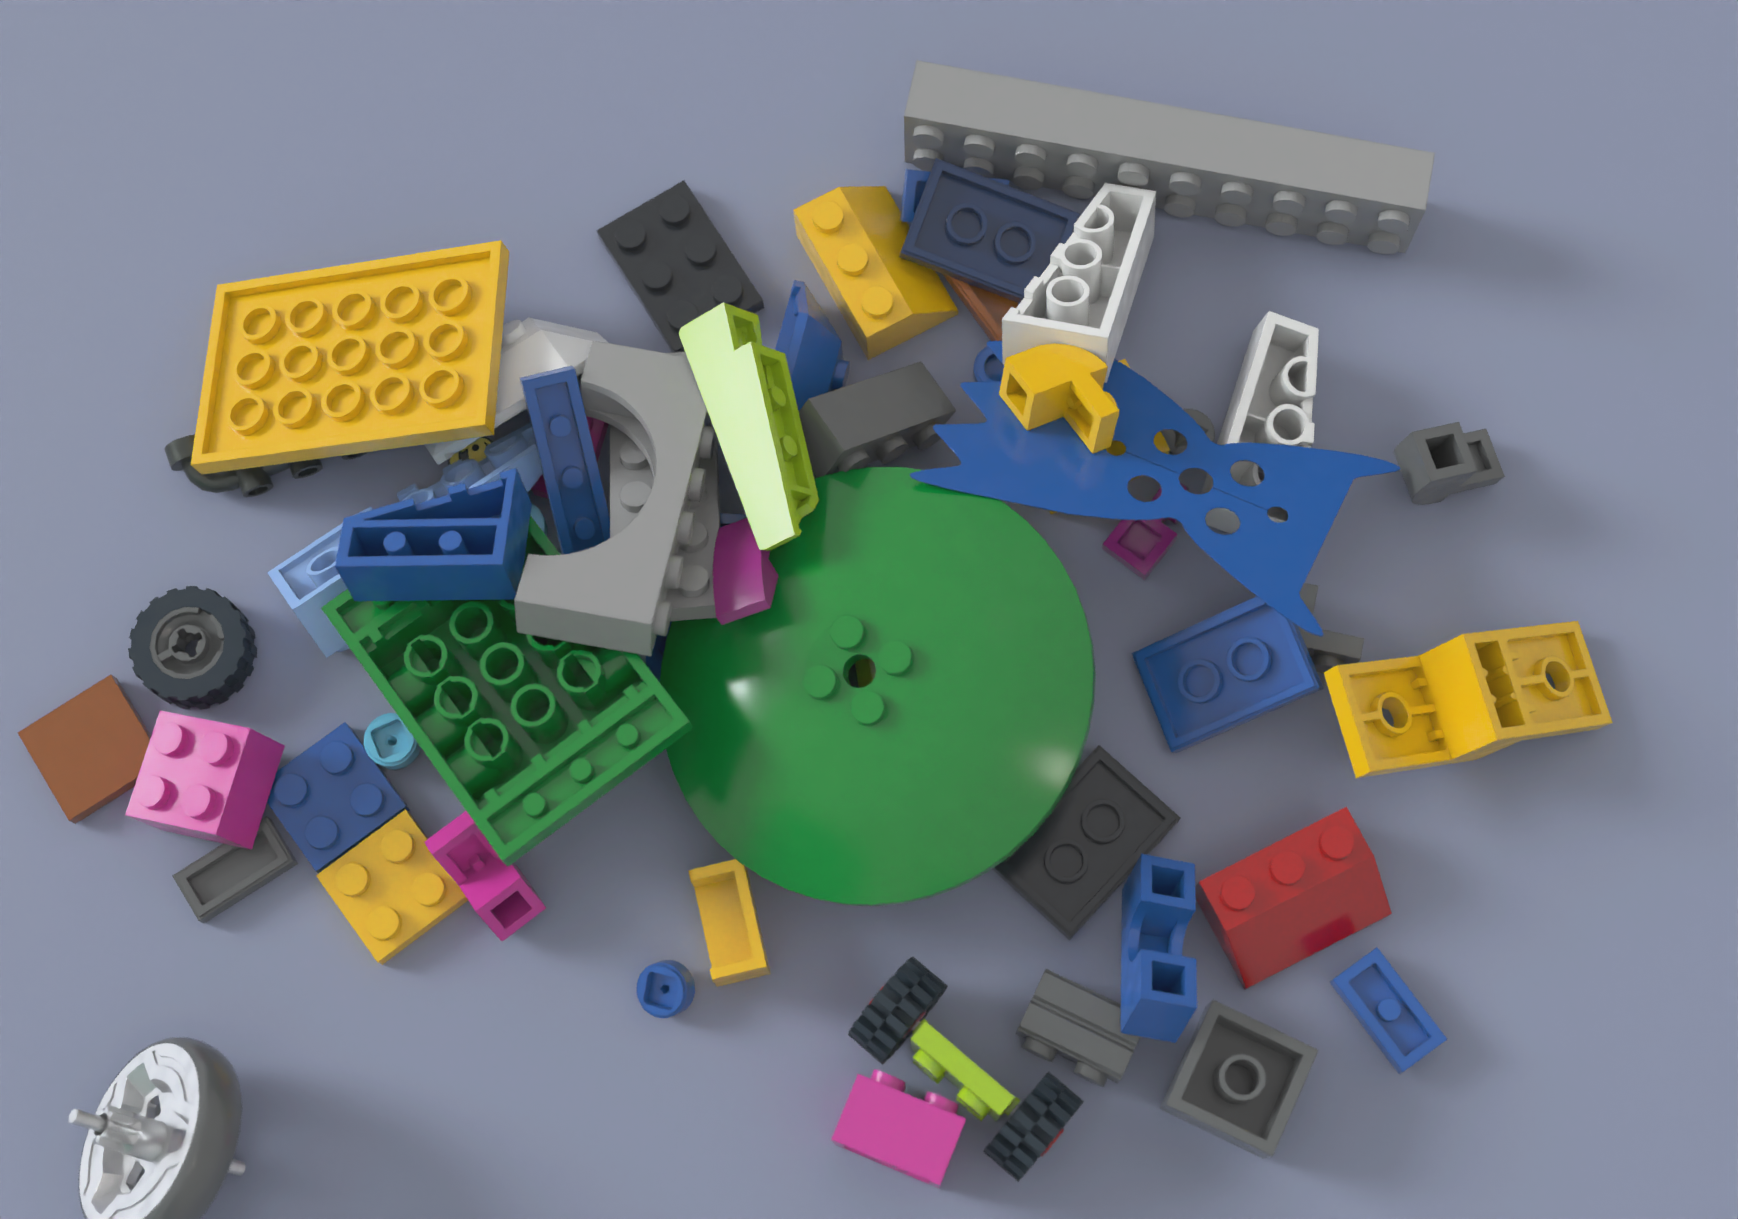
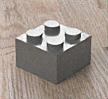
M1212 1000L1203 1010L1160 1109L1262 1159L1271 1157L1276 1150L1319 1050L1222 1003Z

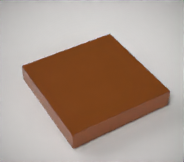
M111 674L18 732L66 817L74 824L135 787L151 739V734L118 679Z

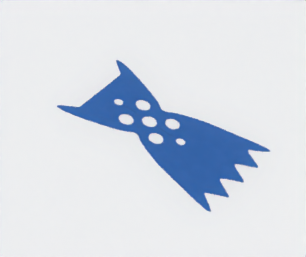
M988 341V348L1003 364L1002 341ZM1114 358L1107 383H1104L1103 391H1107L1113 396L1120 410L1113 440L1120 441L1125 445L1126 452L1124 454L1115 456L1108 453L1106 449L1092 454L1064 417L1027 431L1000 397L1001 381L962 382L960 387L984 414L987 421L976 424L934 425L933 430L957 455L961 465L926 469L909 474L911 478L919 482L1065 514L1120 520L1176 519L1181 522L1188 535L1204 552L1259 599L1303 630L1317 636H1324L1318 622L1300 597L1299 593L1353 480L1358 477L1392 473L1401 468L1386 460L1333 450L1253 442L1216 444L1207 437L1197 422L1177 403L1146 378L1123 363L1117 362L1118 360ZM1170 429L1177 431L1186 438L1187 448L1177 455L1165 454L1154 445V436L1162 430ZM1239 461L1254 462L1263 470L1264 480L1256 486L1241 485L1232 478L1230 473L1231 467ZM1189 468L1204 470L1212 477L1213 488L1204 494L1190 493L1180 485V474ZM1136 476L1151 477L1161 485V496L1152 502L1139 501L1128 492V482ZM1272 507H1280L1288 513V519L1283 523H1277L1268 517L1267 512ZM1215 508L1228 509L1239 518V529L1232 534H1218L1207 526L1205 521L1206 514Z

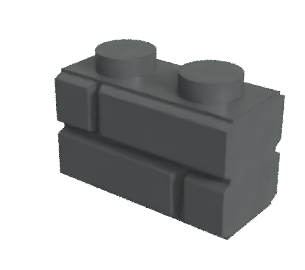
M1045 969L1016 1032L1017 1035L1025 1038L1022 1048L1050 1062H1053L1056 1054L1077 1064L1073 1071L1074 1074L1101 1087L1105 1086L1107 1079L1116 1083L1121 1080L1140 1039L1139 1036L1121 1033V1004L1048 969Z

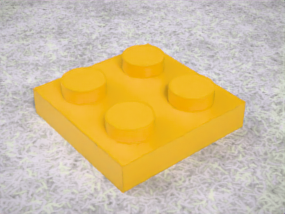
M406 809L316 875L375 960L381 965L468 901L459 885L433 857L424 843L428 839Z

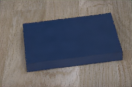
M936 158L899 257L1020 303L1024 298V289L1034 276L1040 277L1050 264V255L1058 244H1065L1073 234L1074 224L1081 214Z

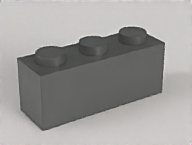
M920 361L809 398L800 409L799 416L812 470L817 477H822L840 471L847 472L852 469L865 468L869 463L880 460L882 464H886L898 458L907 449L915 446L919 450L929 448L941 439L933 430V426L946 424L956 412V409Z

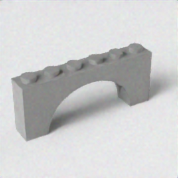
M593 340L581 378V396L585 414L588 417L596 418L616 427L632 439L648 460L653 472L654 483L649 497L637 516L624 529L607 541L571 554H528L515 597L517 632L651 656L656 635L666 636L668 632L672 602H666L668 589L678 590L684 558L677 556L680 544L689 545L691 542L695 513L689 512L691 500L701 501L706 469H701L700 465L702 458H712L716 433L714 427L711 426V419L687 357Z

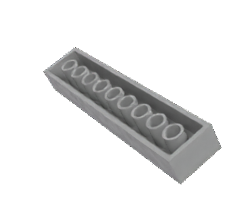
M916 60L904 113L905 162L913 163L914 166L924 171H931L935 159L938 158L985 177L1007 179L1023 189L1037 190L1042 187L1056 189L1077 199L1095 197L1105 183L1156 191V208L1164 209L1165 212L1172 216L1190 217L1198 215L1214 218L1218 223L1226 226L1236 227L1243 224L1266 228L1272 234L1289 236L1294 233L1314 236L1319 241L1330 245H1341L1346 242L1367 246L1371 251L1379 254L1406 253L1426 211L1435 153L919 60Z

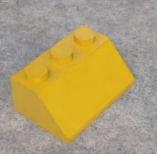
M886 186L837 187L793 209L796 235L867 360L958 315V309L936 271L899 257L910 227L907 222L900 220L901 212Z

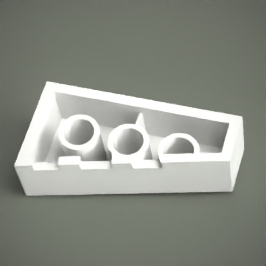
M1268 311L1252 332L1217 444L1253 442L1311 448V445L1314 443L1315 423H1312L1313 397L1316 395L1318 328ZM1239 461L1231 467L1230 473L1232 478L1241 485L1256 486L1264 480L1263 470L1254 462ZM1208 473L1201 494L1207 493L1213 488V480ZM1272 507L1267 512L1268 517L1274 522L1283 523L1288 519V513L1283 508ZM1215 508L1206 514L1205 521L1208 526L1230 534L1239 529V518L1228 509Z

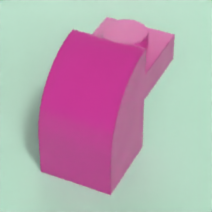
M467 811L463 812L424 842L433 857L459 885L475 912L502 942L546 909V906L515 862L507 866L500 859Z

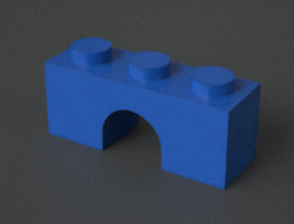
M1141 854L1122 889L1121 1033L1176 1043L1197 1009L1196 958L1182 956L1185 932L1190 919L1196 911L1194 863Z

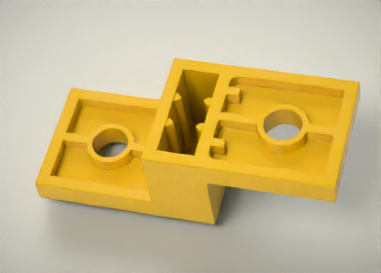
M1578 621L1465 633L1419 656L1343 664L1323 672L1356 778L1473 761L1519 741L1597 730L1613 723ZM1546 674H1550V676L1552 677L1555 689H1553V687L1547 681ZM1382 708L1389 710L1394 723L1393 727L1385 720Z

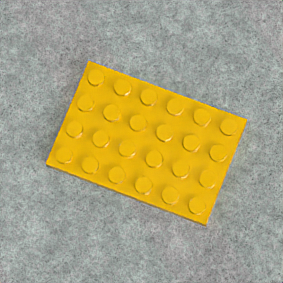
M499 240L217 285L191 466L202 475L494 435L510 253L507 247Z

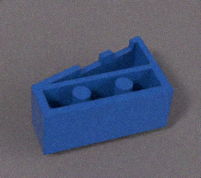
M517 468L500 472L501 479L469 489L465 483L448 487V495L416 504L414 499L411 498L344 518L335 568L354 601L515 599L522 577L532 507Z

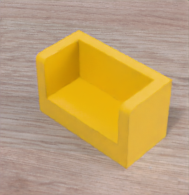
M733 859L689 870L690 882L695 889L711 962V978L715 985L719 987L771 974L747 867L738 860Z

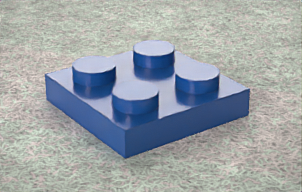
M346 722L279 769L267 801L317 873L327 868L405 809L407 811L410 810L378 764L368 756L364 745Z

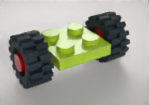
M912 956L873 997L869 1005L862 1011V1015L852 1025L853 1027L849 1030L848 1035L876 1060L884 1064L912 1034L913 1036L910 1039L911 1049L916 1052L912 1057L914 1060L912 1063L936 1084H939L945 1077L958 1088L960 1092L956 1095L957 1098L955 1100L981 1122L987 1114L996 1122L1003 1114L1007 1116L1011 1114L1012 1116L983 1152L1019 1182L1040 1155L1043 1157L1063 1133V1127L1084 1101L1048 1071L1022 1104L1018 1106L1021 1101L1018 1097L1015 1098L928 1024L929 1021L925 1017L944 994L948 985Z

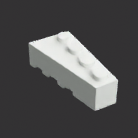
M1110 183L1103 185L1075 222L1074 232L1065 244L1059 243L1050 255V264L1040 277L1034 276L1024 289V298L1017 308L1011 307L1002 318L1003 364H1005L1006 357L1039 345L1067 344L1087 350L1099 357L1108 366L1104 382L1107 383L1154 238L1156 191Z

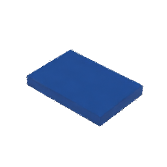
M1257 596L1131 653L1172 753L1181 752L1324 689L1298 626L1283 617Z

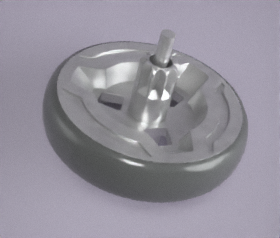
M172 1037L153 1043L136 1054L122 1068L105 1092L95 1114L78 1109L71 1111L69 1122L89 1129L82 1151L78 1184L79 1200L85 1219H201L217 1196L227 1173L238 1176L244 1173L245 1163L233 1159L242 1119L240 1084L232 1064L218 1049L203 1041L187 1037Z

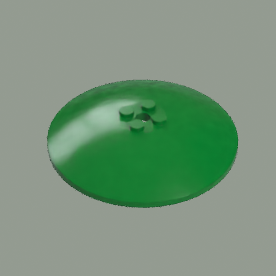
M867 467L852 469L847 472L840 471L815 478L819 502L814 511L802 517L799 522V528L802 531L800 536L770 550L768 559L778 574L771 608L721 625L717 618L672 621L666 639L661 663L660 684L693 726L691 731L666 749L673 774L686 801L700 823L718 844L740 863L762 878L789 891L820 901L853 906L905 904L935 897L959 888L987 873L1021 847L1052 813L1075 773L1090 730L1095 701L1096 677L1093 642L1080 597L1062 562L1045 539L1022 516L1001 500L954 491L919 482L911 478L909 474L922 471L921 469ZM861 659L872 660L876 666V675L873 681L862 688L852 687L848 679L851 666Z

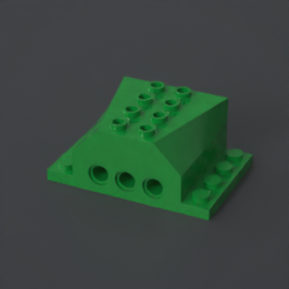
M531 515L523 570L528 554L561 555ZM346 589L321 607L500 859L507 866L517 861L693 729L690 721L638 654L518 633L515 599L354 601L350 592Z

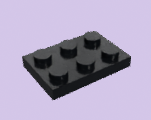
M684 180L597 230L600 241L672 353L685 352L679 336L681 327L723 302L751 313H756L764 308L763 299Z

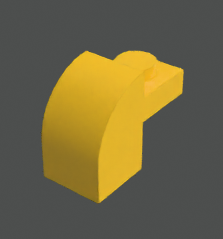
M1067 344L1039 345L1006 357L999 395L1027 431L1064 417L1092 454L1111 447L1120 410L1113 396L1109 392L1103 391L1108 366L1099 357L1087 350Z

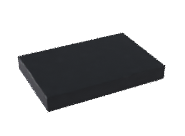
M1098 745L1075 770L1066 791L1052 813L1037 831L1011 856L992 870L1070 940L1131 874L1140 855H1148L1181 818L1106 750Z

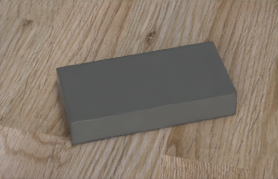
M266 816L261 820L252 850L221 844L172 876L198 921L206 923L298 863L272 819Z

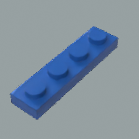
M571 365L521 377L520 382L562 555L597 546L610 539V516L575 368Z

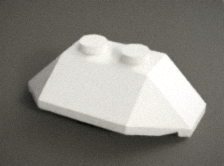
M527 318L522 322L521 320H513L503 325L494 429L527 409L520 382L521 377L571 365L575 368L578 377L583 374L593 340L608 342L597 332L534 318ZM481 437L424 445L435 462L440 465Z

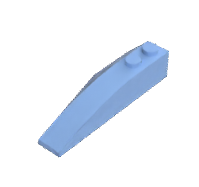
M529 423L487 445L484 451L487 457L482 461L477 462L474 459L462 461L460 459L443 468V475L439 482L420 490L414 483L397 492L398 499L404 501L413 498L416 504L448 495V487L465 483L469 489L499 480L500 472L517 468L528 492L543 474L531 424ZM370 506L359 513L373 510V508ZM343 523L267 572L326 658L335 652L349 649V646L321 609V607L347 589L335 568Z

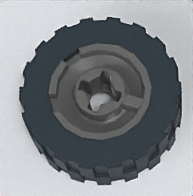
M186 586V589L178 590L174 588L166 591L167 594L160 598L155 597L149 602L150 606L144 612L141 610L136 619L138 621L135 628H131L129 636L131 648H128L129 658L134 663L132 669L135 675L143 681L142 684L162 700L169 704L174 703L183 709L190 710L191 707H197L202 710L210 708V705L215 703L222 704L228 701L230 695L234 692L238 693L245 686L243 683L247 676H251L254 669L252 666L253 660L257 658V647L254 645L256 636L254 629L247 623L249 621L247 617L225 596L222 597L216 591L209 588L201 590L197 586ZM199 640L195 648L197 652L195 656L192 657L185 653L189 642Z

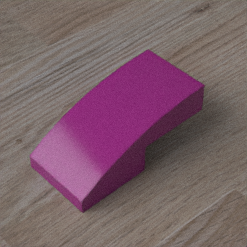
M748 518L718 528L713 556V594L716 617L721 625L771 608L778 574L768 559L770 551L759 549Z

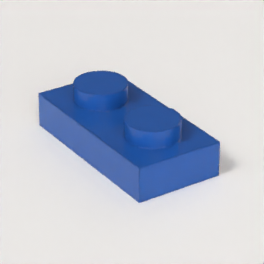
M1378 947L1330 981V984L1398 1074L1406 1071L1447 1040L1446 1036Z

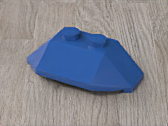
M794 280L775 350L786 355L798 411H800L809 398L845 387L850 369V361L843 360L842 341L805 282Z

